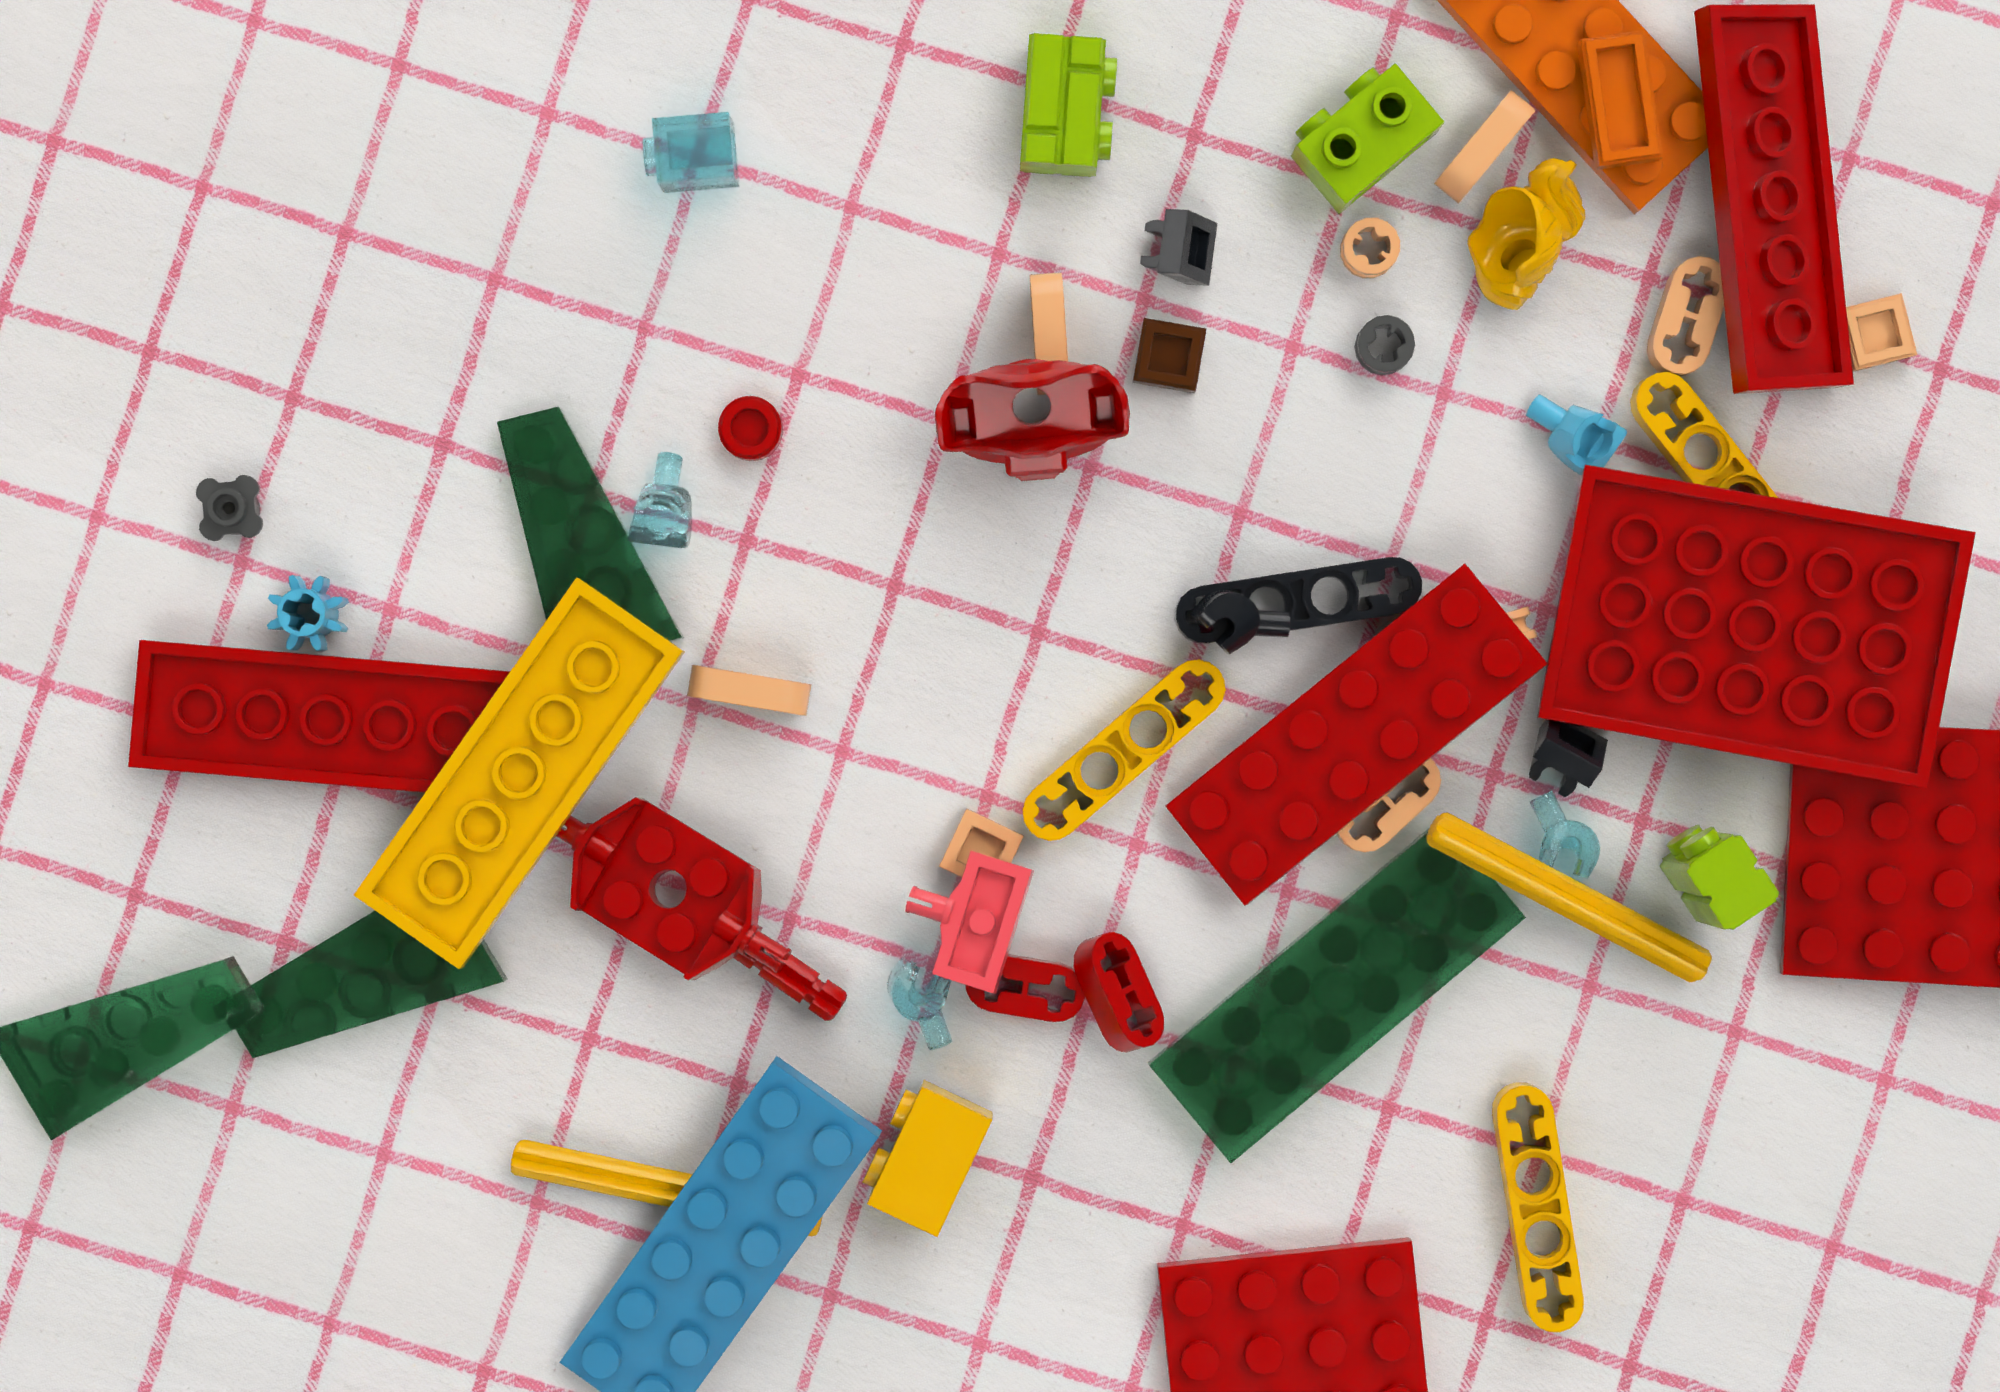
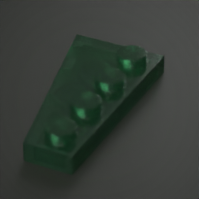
M557 406L498 421L497 425L546 620L573 581L578 577L670 642L684 639L678 625L660 596L659 590L647 567L644 566L628 536L622 520L605 493L598 475L562 408Z

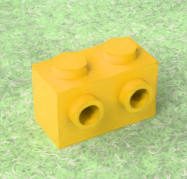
M923 1080L917 1094L906 1089L890 1122V1125L900 1129L890 1152L878 1147L862 1183L873 1187L867 1205L938 1237L992 1122L993 1112L926 1080Z

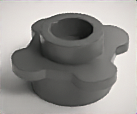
M240 475L232 482L219 483L212 478L201 481L196 489V497L202 502L204 516L199 524L200 533L211 541H219L224 535L241 534L247 538L258 535L263 527V519L259 516L260 504L257 495L260 492V486L258 482L248 475ZM228 502H232L235 505V510L232 514H227L224 511V506Z

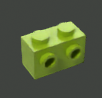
M1396 63L1381 75L1374 67L1369 69L1344 91L1350 99L1349 102L1332 116L1325 108L1321 109L1295 132L1301 141L1295 146L1291 158L1338 214L1342 213L1436 135L1444 124V120Z

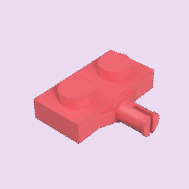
M970 851L962 880L950 894L949 898L919 889L917 886L912 887L909 897L931 903L933 906L930 908L907 901L905 912L941 922L942 943L932 974L996 994L1034 870Z

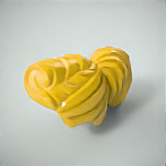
M1550 158L1541 162L1535 167V170L1529 172L1528 186L1524 188L1511 186L1497 190L1485 204L1482 219L1475 230L1468 236L1467 244L1475 265L1479 288L1490 302L1510 310H1518L1522 307L1527 299L1533 297L1538 288L1537 283H1542L1546 274L1551 273L1563 242L1575 237L1586 219L1585 209L1582 206L1581 195L1575 183L1569 177L1577 166L1572 160L1565 162L1561 159Z

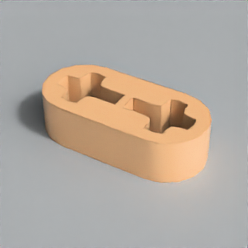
M1511 90L1434 184L1459 204L1536 110Z
M1697 256L1687 259L1676 267L1667 279L1647 343L1649 362L1659 373L1670 372L1680 377L1688 375L1702 366L1710 353L1724 309L1720 263L1710 257ZM1700 271L1705 274L1704 285L1713 288L1712 295H1705L1700 298L1695 305L1694 311L1690 312L1686 309L1690 300L1691 290L1688 287L1682 286V280L1690 279ZM1682 322L1689 324L1685 345L1694 349L1693 356L1687 355L1675 364L1670 361L1672 351L1663 346V339L1675 337L1680 331Z
M1062 273L1030 274L1035 359L1068 361ZM1037 388V395H1046L1045 392Z
M692 665L687 696L806 716L812 684Z
M1429 759L1422 765L1425 773L1421 776L1420 782L1425 789L1420 795L1407 791L1393 802L1387 796L1391 792L1389 791L1364 811H1370L1380 801L1387 807L1373 822L1375 828L1379 831L1375 837L1371 839L1364 834H1360L1355 838L1351 837L1348 831L1354 825L1352 821L1336 834L1340 841L1350 849L1361 852L1376 851L1388 843L1429 805L1438 794L1441 778L1440 771L1435 762Z

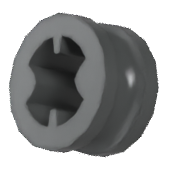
M1390 315L1377 316L1367 322L1358 333L1354 346L1356 358L1361 366L1372 374L1381 376L1393 374L1402 369L1413 356L1415 348L1414 334L1409 325L1398 317ZM1388 329L1387 337H1390L1393 333L1399 337L1401 345L1393 352V362H1381L1382 354H1379L1375 359L1369 352L1368 346L1376 340L1375 330Z

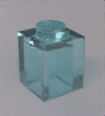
M729 112L652 118L653 137L643 138L644 166L647 176H657V183L664 193L740 187L735 127Z

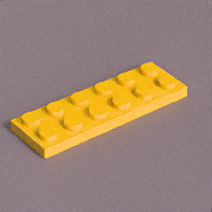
M576 577L354 893V896L456 968H464L685 651L581 578Z

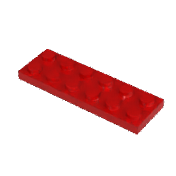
M1815 4L1707 5L1695 10L1694 15L1733 394L1828 389L1853 385L1854 379Z
M1463 564L1165 805V807L1243 905L1246 906L1547 666L1548 663L1470 568Z
M139 640L128 767L425 793L510 671Z

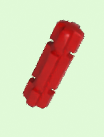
M765 949L766 952L786 963L779 973H775L774 970L748 954L742 955L739 953L734 957L735 960L749 969L752 966L760 970L758 973L760 977L798 1003L802 1000L809 1003L808 1009L825 1021H831L835 1018L847 999V994L842 988L830 980H827L826 983L819 980L818 976L820 973L792 954H790L788 960H782Z

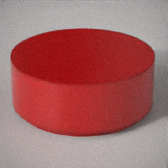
M744 396L733 400L724 408L718 422V433L722 444L732 455L745 461H758L770 456L778 448L783 436V423L777 410L768 401L756 396Z

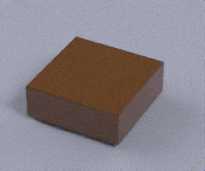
M1144 318L1132 383L1195 393L1207 328Z

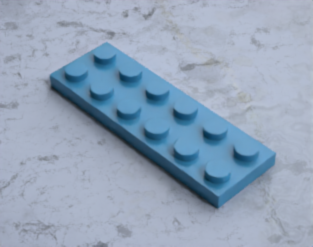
M776 1056L559 1363L600 1392H696L879 1138L882 1130Z

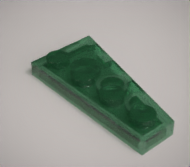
M373 911L222 1002L220 1005L252 1058H256L508 980L484 939L464 968L458 969L384 916Z
M234 956L150 982L0 1026V1056L52 1141L266 1010Z

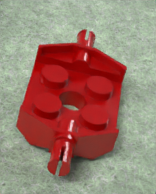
M635 797L594 823L584 824L570 815L564 824L567 829L562 827L556 837L571 845V849L574 851L570 908L575 911H583L683 973V978L697 980L719 968L739 953L742 955L748 954L774 970L775 973H779L786 963L769 954L765 949L782 960H788L792 950L761 932L763 928L758 925L762 899L761 870L647 800ZM668 871L678 872L684 878L687 887L683 901L672 908L662 905L655 894L657 880Z

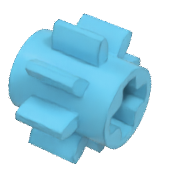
M291 575L289 576L291 591L287 592L284 596L270 594L268 597L273 604L278 606V618L270 621L267 627L268 629L285 630L290 633L286 648L289 650L298 651L302 647L305 638L308 637L316 651H327L328 643L325 636L332 631L347 632L348 630L344 623L338 621V609L345 607L349 600L345 597H331L326 594L330 586V579L327 577L319 576L314 580L310 590L307 589L305 581L300 576ZM300 603L312 604V609L320 614L319 621L316 624H304L305 618L297 613Z

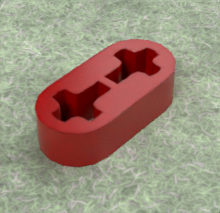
M1115 932L1104 933L1084 940L1077 947L1074 954L1073 966L1078 982L1103 1037L1115 1050L1125 1053L1154 1045L1161 1038L1164 1031V1015L1139 956L1130 940L1122 934ZM1108 955L1112 966L1104 971L1100 961ZM1134 1013L1137 1024L1131 1028V1031L1128 1027L1127 1019Z
M1011 954L1007 956L1002 975L1007 979L1022 981L1021 991L1001 989L997 999H989L985 997L984 990L965 985L970 1000L978 1008L989 1012L1049 1022H1063L1074 1017L1082 1008L1085 1000V995L1072 967L1059 962ZM1053 975L1065 976V986L1075 990L1073 1000H1062L1059 1010H1053L1048 1008L1047 997L1028 993L1029 983L1050 985Z

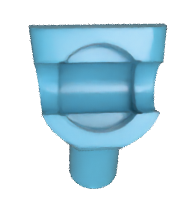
M1541 394L1534 399L1526 414L1527 417L1552 432L1548 439L1550 450L1566 466L1581 476L1584 465L1604 468L1627 434L1626 429L1615 422L1603 418L1604 414L1576 405L1570 406L1566 411Z

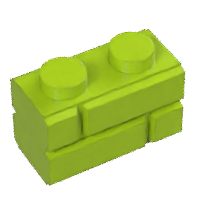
M1040 33L1029 34L1020 171L1024 173L1093 177L1096 176L1097 161L1110 160L1113 122L1100 121L1102 96H1115L1117 58L1105 57L1106 39L1083 36L1065 37L1064 35Z
M1695 825L1667 843L1666 846L1671 853L1662 858L1663 861L1660 864V868L1674 889L1684 892L1681 899L1696 922L1724 930H1734L1777 901L1776 898L1780 894L1763 868L1754 867L1758 860L1741 835L1717 832L1714 827L1702 830L1700 825Z

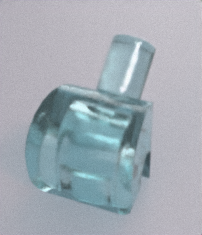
M661 452L657 455L653 483H647L642 487L634 506L635 511L630 525L628 541L675 548L688 547L692 531V501L689 492L685 488L679 487L683 461L680 455L671 452Z
M1553 791L1531 800L1530 804L1545 832L1541 842L1539 861L1553 867L1560 850L1570 849L1576 855L1573 875L1588 879L1600 855V845L1596 834L1590 827L1581 822L1567 820Z
M901 957L892 969L887 982L891 1001L902 1016L911 1021L919 1022L929 1050H935L950 1044L953 1040L941 1010L947 1000L951 980L933 974L930 982L925 987L917 988L915 987V981L920 967L916 966V962Z

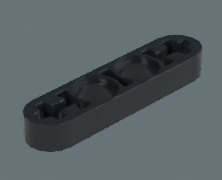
M1386 557L1203 585L1190 589L1179 599L1175 607L1174 620L1178 631L1186 639L1194 643H1214L1226 630L1227 621L1225 618L1218 620L1211 626L1210 633H1201L1198 623H1187L1186 612L1196 607V598L1204 597L1216 590H1238L1240 594L1250 598L1251 594L1261 587L1273 588L1282 596L1284 601L1283 612L1290 613V631L1391 616L1405 612L1418 601L1422 593V579L1419 571L1411 562L1400 557ZM1386 568H1393L1396 578H1407L1409 588L1399 593V604H1390L1387 594H1377L1364 597L1369 610H1357L1359 589L1352 576V572H1364L1362 585L1377 583L1385 579ZM1325 577L1339 580L1347 592V601L1344 607L1335 614H1325L1318 611L1311 599V591L1314 584Z

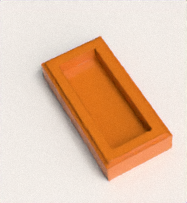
M1645 30L1581 39L1577 43L1595 170L1659 161L1663 158Z

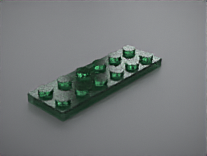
M1430 827L1148 1062L1152 1070L1230 1163H1233L1526 918L1494 879L1429 846L1426 836Z

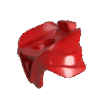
M1025 359L1006 365H996L970 375L959 376L943 392L935 410L936 432L941 450L945 452H963L978 460L1005 464L1006 473L1011 477L1018 478L1020 481L1055 479L1059 473H1063L1067 469V459L1093 451L1108 440L1124 437L1129 432L1130 410L1128 396L1116 377L1107 369L1097 364L1087 365L1062 360ZM1027 388H1038L1045 392L1050 400L1049 413L1043 420L1036 423L1024 422L1014 413L1013 400L1019 392Z

